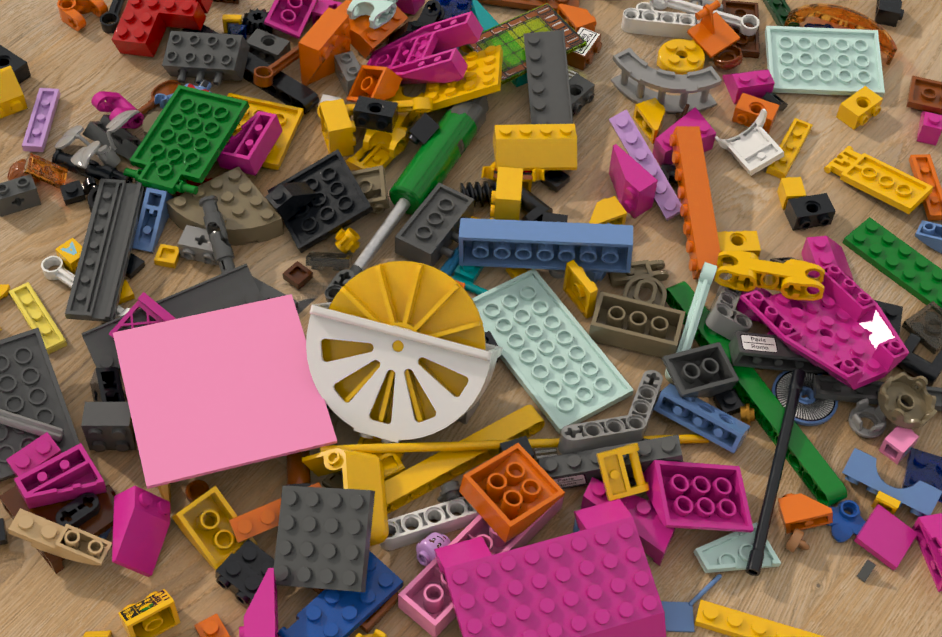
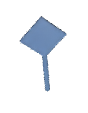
M718 574L690 602L661 601L665 612L666 632H695L693 605L722 578L721 574Z

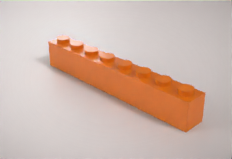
M676 126L673 134L670 135L669 144L673 147L672 162L676 166L675 180L678 181L679 185L677 195L681 199L680 214L684 217L683 233L687 236L686 252L690 255L689 270L692 271L693 279H699L704 262L717 266L718 255L721 251L700 126Z

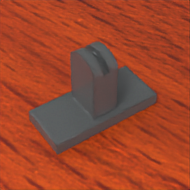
M867 560L856 577L865 582L876 564Z

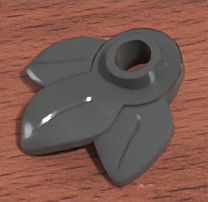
M451 481L441 485L440 496L437 498L438 502L443 503L462 497V494L459 492L461 486L459 482Z

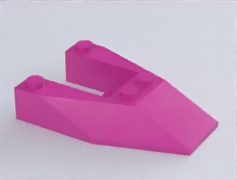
M472 11L423 26L374 51L367 65L388 67L402 78L400 84L459 81L464 77L468 65L457 47L474 44L479 41L483 28Z

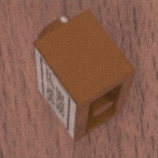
M580 27L576 33L585 42L567 50L566 55L567 65L584 71L586 66L592 63L595 53L600 52L602 43L600 42V33Z

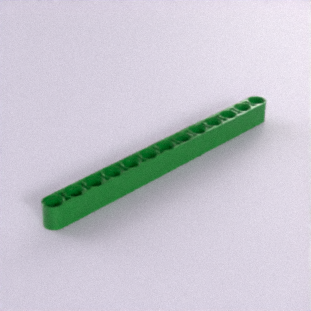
M685 281L666 288V302L670 308L685 311L683 325H685L695 293ZM704 306L694 339L700 347L720 342L732 365L729 350L730 340L711 330L706 325L705 321L709 311ZM732 366L739 378V381L732 389H735L745 406L749 404L750 408H754L756 421L776 446L785 408L754 368ZM794 421L785 459L818 502L830 507L847 498V490L842 481Z

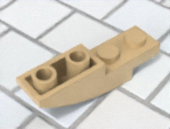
M21 508L8 528L9 534L31 542V547L68 560L101 566L112 546L110 541L69 524H66L64 527Z

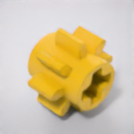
M349 227L346 231L341 228L335 234V239L337 240L335 245L343 253H347L349 250L354 253L360 247V242L358 241L360 236L352 228Z

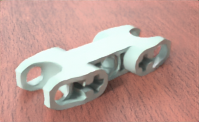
M352 0L347 9V14L350 19L368 15L370 16L369 27L377 29L394 16L397 7L395 3L398 0Z

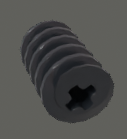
M483 181L481 187L479 182H475L473 188L471 182H467L465 188L463 183H460V193L474 199V208L477 202H480L481 207H484L485 201H488L489 206L493 204L491 203L492 191H496L497 184L495 181H491L489 187L488 182Z

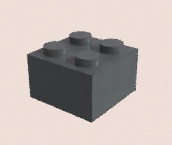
M85 402L81 427L89 450L97 452L105 450H117L120 452L136 450L137 441L128 402Z

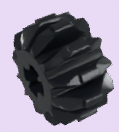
M257 8L254 11L250 9L249 13H244L242 26L246 35L251 36L257 28L272 34L274 28L264 24L269 12H266L265 9L259 10Z

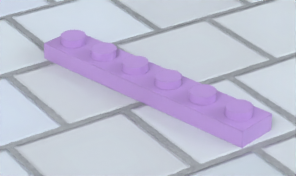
M627 109L611 117L609 121L628 155L658 180L654 200L666 221L679 215L681 202Z

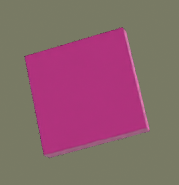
M878 504L854 541L890 569L895 570L918 533Z

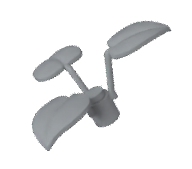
M138 110L124 111L107 124L106 128L108 130L106 134L110 143L109 147L107 145L100 147V141L89 143L80 135L84 128L78 125L69 129L55 144V148L63 149L75 139H80L87 147L81 148L71 157V162L75 166L86 169L89 160L96 154L104 165L115 167L120 163L121 159L115 153L117 147L114 145L111 134L140 112Z

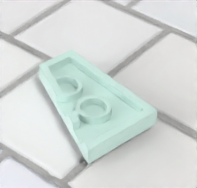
M753 523V532L735 531L696 548L693 553L704 572L746 570L758 523ZM766 540L762 568L779 567L781 561L769 541Z

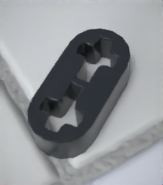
M91 492L84 493L61 508L56 514L57 524L64 527L66 524L78 528L93 518L101 509L97 495ZM89 502L90 504H93V506L89 508L84 504ZM68 516L69 518H72V521H64V518Z

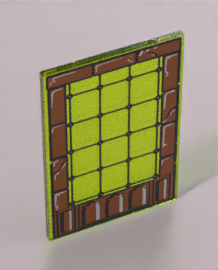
M546 3L483 31L479 41L474 44H467L466 46L471 52L485 50L489 46L501 45L503 50L501 84H504L527 73L524 33L556 31L564 28L566 55L586 46L587 42Z

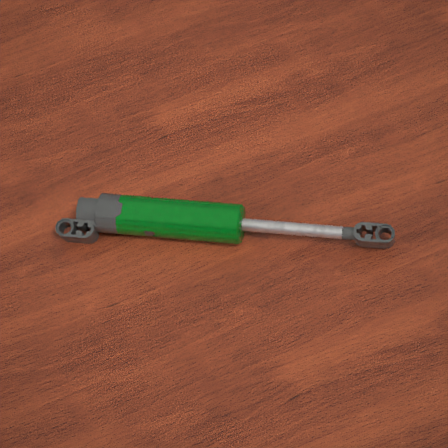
M487 95L449 106L448 111L438 123L440 127L421 146L390 189L389 197L395 207L350 270L339 271L326 288L324 294L327 302H332L336 294L350 279L366 269L405 213L413 215L436 185L443 183L486 121V113L489 110Z

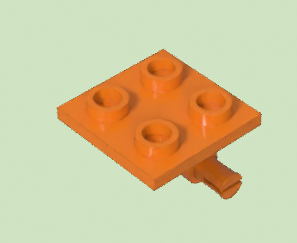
M715 0L710 5L706 4L702 10L695 13L696 19L701 20V22L687 30L691 38L710 58L740 40L739 35L717 12L713 14V11L721 6L718 0Z

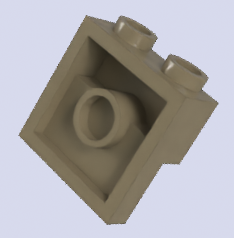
M383 165L351 171L373 208L374 213L380 214L385 209L390 208Z

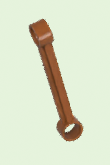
M299 45L268 67L259 66L255 68L254 84L259 87L271 86L273 84V76L300 58Z

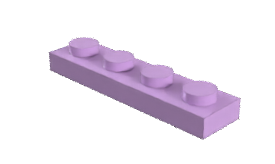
M39 88L22 143L23 151L44 152L61 95L59 89Z

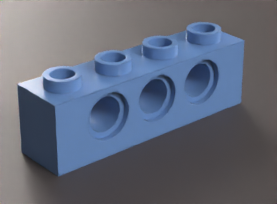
M671 383L661 391L653 409L732 453H735L742 445L751 427L697 397H680L675 385Z

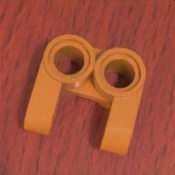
M58 0L57 2L62 22L76 31L86 26V20L81 14L92 12L100 17L108 12V7L103 0Z

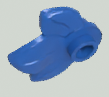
M845 500L840 502L837 507H830L833 512V523L826 525L832 526L831 533L833 538L841 543L849 540L852 534L857 536L866 522L860 516V509L857 503L852 500Z

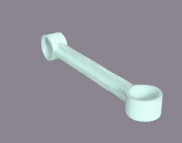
M704 262L676 353L690 350L705 302L717 270L716 265ZM665 369V378L668 382L674 384L667 369Z

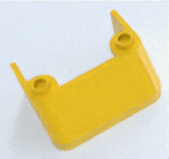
M334 448L302 457V462L318 477L342 471L344 489L375 491L370 546L384 542L388 536L389 528L383 462L375 454Z

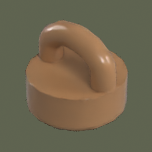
M798 528L794 529L785 545V549L792 553L797 547L802 550H809V544L801 540L804 532Z

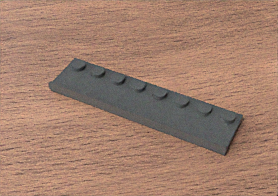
M564 28L556 31L524 33L531 124H573Z
M100 179L65 311L66 319L103 322L115 319L146 192V187L142 186V183L134 184L126 183V180Z
M244 264L156 302L178 319L262 301L263 298L248 265ZM140 308L133 314L134 323L147 322V315L143 309ZM125 315L81 333L96 368L118 367L121 370L115 341L109 333ZM150 316V321H156ZM131 326L122 327L119 331L131 329Z

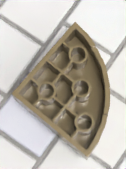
M239 166L197 186L198 193L196 195L185 192L166 201L169 218L179 228L184 230L186 225L206 229L203 220L205 215L203 208L199 206V200L205 196H216L218 199V210L222 213L226 226L228 241L234 246L246 245L245 242L257 240L260 243L284 234L281 216Z

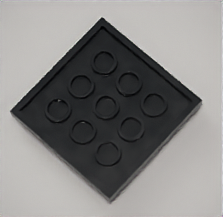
M338 149L267 190L270 193L280 184L305 181L317 194L312 201L286 222L284 221L301 253L337 233L341 228L347 227L374 211Z

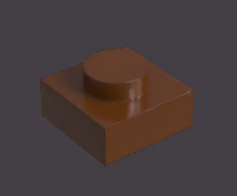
M298 261L283 273V279L298 290L313 278V272Z

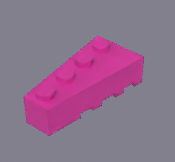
M591 478L583 495L581 509L610 502L607 499L603 481ZM636 495L620 498L633 516L644 552L653 558V562L660 566L676 528L664 527L651 501Z

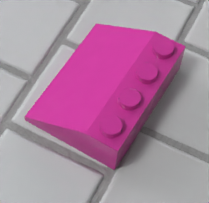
M654 460L643 472L645 482H648L650 489L646 491L647 496L664 527L736 532L754 531L740 466Z

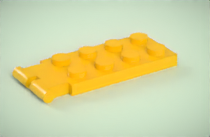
M847 146L837 155V158H834L824 167L826 173L832 172L840 176V180L907 214H910L933 190V186L866 153L861 155L855 152L851 146Z

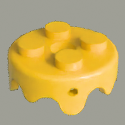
M686 39L667 41L658 51L657 66L662 70L675 72V74L684 75L687 72L702 70L705 63V54L702 48L695 42Z

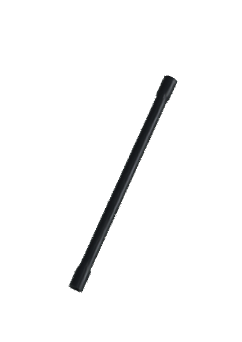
M801 369L793 370L789 384V394L755 538L745 570L746 573L752 576H759L762 568L766 540L800 393L803 390L806 372Z

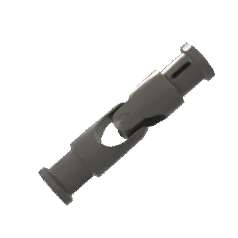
M214 195L205 196L199 200V206L203 208L205 227L212 244L215 261L219 264L222 274L235 268L233 261L235 257L231 244L228 241L222 213L218 210V199Z

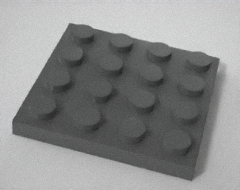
M283 485L274 560L276 585L365 592L375 491Z

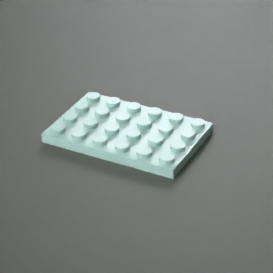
M766 26L767 69L775 82L772 93L852 96L866 86L880 97H883L885 89L878 30Z

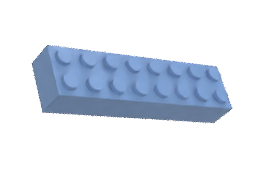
M460 218L459 265L565 270L566 263L574 260L584 271L630 273L633 251V225Z

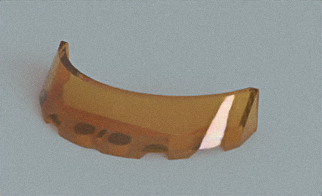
M809 4L798 7L788 13L784 26H788L791 22L802 23L806 18L813 16L850 29L878 30L880 51L886 53L887 65H890L896 53L897 47L888 32L868 16L853 9L833 4Z

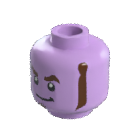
M433 532L419 541L416 545L419 563L427 566L436 557L434 549L448 546L451 543L450 539L444 534Z

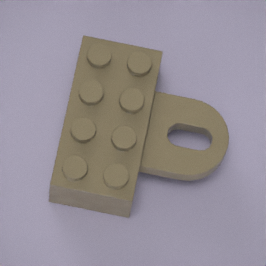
M645 275L636 276L626 283L622 296L600 291L590 325L589 336L594 342L662 358L663 356L676 353L685 311L664 307L667 291L663 283L658 279ZM649 288L652 291L650 300L643 301L638 297L640 289Z

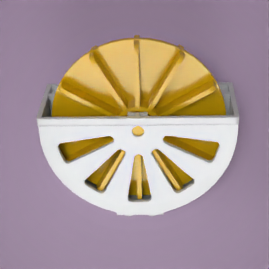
M393 261L370 267L350 279L336 294L332 302L312 304L306 337L309 370L319 394L325 399V403L338 417L354 428L353 431L360 432L359 436L367 439H373V436L378 437L385 444L399 443L402 440H411L434 434L464 416L479 401L487 389L497 358L501 356L503 347L486 343L483 321L470 295L456 280L435 267L413 261Z

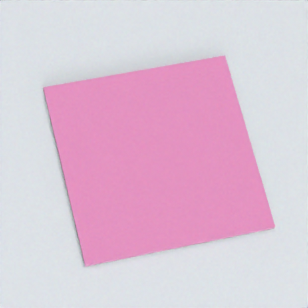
M292 294L113 333L147 489L337 443L325 399L319 394L309 370L306 338Z

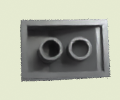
M720 342L666 355L661 358L680 397L711 398L714 395L731 390L739 381Z

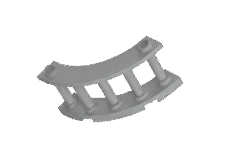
M631 48L613 56V61L622 71L620 75L612 78L611 82L624 96L636 104L656 97L668 114H681L686 104L690 105L687 113L694 107L698 111H703L717 105L709 91L721 85L722 79L712 66L680 75L671 71L651 68ZM645 86H647V87H649V88H652V89H655V90H659V91H658V92H655V91H653V90H650V89L646 88ZM666 92L680 93L681 95H667Z

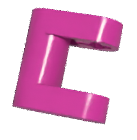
M100 91L91 100L92 105L98 111L111 112L109 116L110 121L124 111L138 110L117 92ZM141 112L135 114L121 128L135 129L140 127L145 119L144 115Z

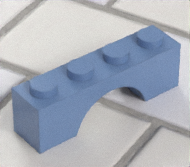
M854 448L842 472L846 474V480L856 485L859 482L867 485L866 490L875 495L881 491L901 501L899 507L905 504L911 507V513L919 517L931 515L942 494V490L921 480L907 488L892 487L879 476L876 466L877 458Z

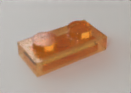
M30 153L26 158L23 173L31 174L32 177L60 189L59 186L66 183L68 170Z

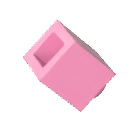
M896 426L884 439L879 451L898 465L913 449L919 436L912 429Z

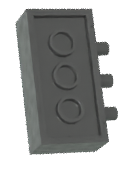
M170 31L162 66L170 76L178 77L177 81L180 83H184L186 77L196 78L195 82L197 84H200L202 79H214L213 84L218 86L221 85L222 80L242 81L250 45L243 35Z
M438 183L395 236V253L413 262L423 263L434 267L442 255L452 258L455 252L448 247L453 241L459 243L460 218H471L474 215V199Z

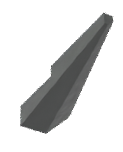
M103 115L100 121H90L82 135L93 141H100L101 145L109 147L110 143L106 134L108 130L106 126L110 122V115ZM119 128L111 134L114 145L117 147L115 152L130 160L142 141L126 130L127 128Z

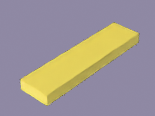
M29 282L8 291L30 329L39 328L48 355L68 346L62 333Z

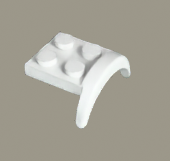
M762 109L754 123L741 134L729 139H720L718 136H715L716 142L722 148L728 150L750 176L784 157V151L762 128L767 117L766 109Z

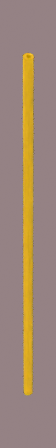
M699 434L679 435L680 444L709 443L708 439ZM673 435L644 436L643 438L649 440ZM560 438L528 439L531 448H558ZM510 440L328 445L320 447V452L334 448L365 453L498 450L500 443Z

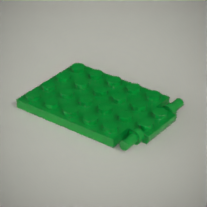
M178 85L129 160L132 166L144 169L133 170L126 168L124 175L135 178L136 181L142 183V186L167 191L173 195L176 192H187L196 195L198 187L187 184L183 180L186 179L202 184L250 107L248 101Z

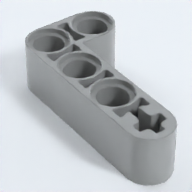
M728 273L724 280H729L732 274ZM720 285L705 323L711 330L731 341L736 331L748 332L752 327V321L743 313L735 310L742 291Z

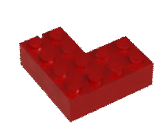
M128 0L111 40L121 54L154 57L167 27L201 30L206 19L205 13L208 14L213 0Z

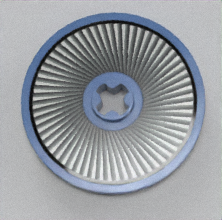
M792 371L780 373L771 389L784 408L789 394ZM806 373L794 419L796 424L804 426L821 425L829 421L835 414L838 401L814 398L812 379L814 375L822 374Z

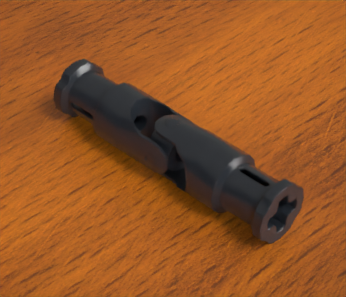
M57 149L53 154V166H62L70 172L86 177H94L99 181L100 179L126 180V183H133V178L125 176L124 172L118 171L115 167L109 165L101 166L98 162L90 159L87 168L84 169L75 166L71 162V157L74 154L64 153L61 149Z

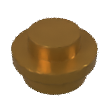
M749 404L740 406L741 421L751 426V422L755 421L754 408H750Z

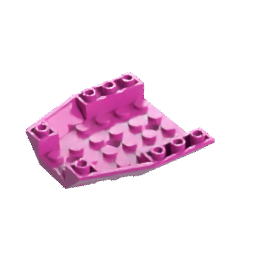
M834 263L822 267L825 270L824 279L821 283L824 285L822 299L815 301L788 299L781 292L765 298L758 290L740 296V299L748 309L792 352L801 355L816 367L822 368L829 375L853 390L884 378L909 354L908 349L878 303ZM819 272L816 273L814 278L820 276ZM807 287V292L817 294L819 289Z

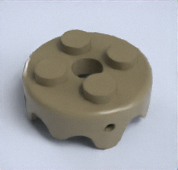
M901 372L893 377L890 376L878 391V404L885 417L895 425L905 429H917L925 425L937 413V410H935L936 396L930 395L927 392L928 380L926 377H910L905 372ZM901 399H903L906 403H908V404H909V407L905 406V405L901 402Z

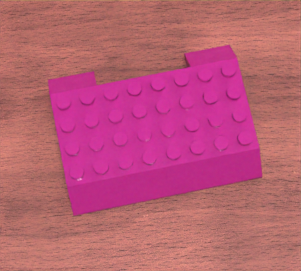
M617 499L574 511L579 528L578 532L492 555L482 536L434 549L440 572L445 575L462 637H666L665 612L633 516L622 501Z

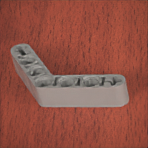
M655 370L644 372L628 415L564 426L561 430L558 444L559 452L561 454H568L642 441L659 396L663 381L662 375Z

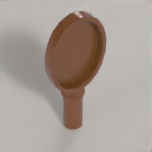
M168 80L160 83L152 90L151 99L138 110L145 115L158 105L154 104L156 94L170 95L174 93L181 83L177 80Z

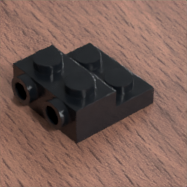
M247 539L235 554L231 553L215 572L216 582L223 589L227 590L229 588L233 591L239 602L244 605H250L268 568H274V559L251 540Z

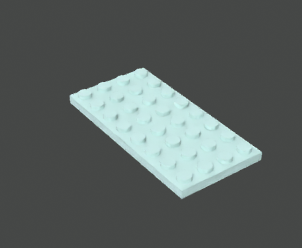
M531 269L472 298L483 321L484 331H490L497 345L503 347L500 358L558 434L561 433L564 426L581 423L633 395V388L535 269Z

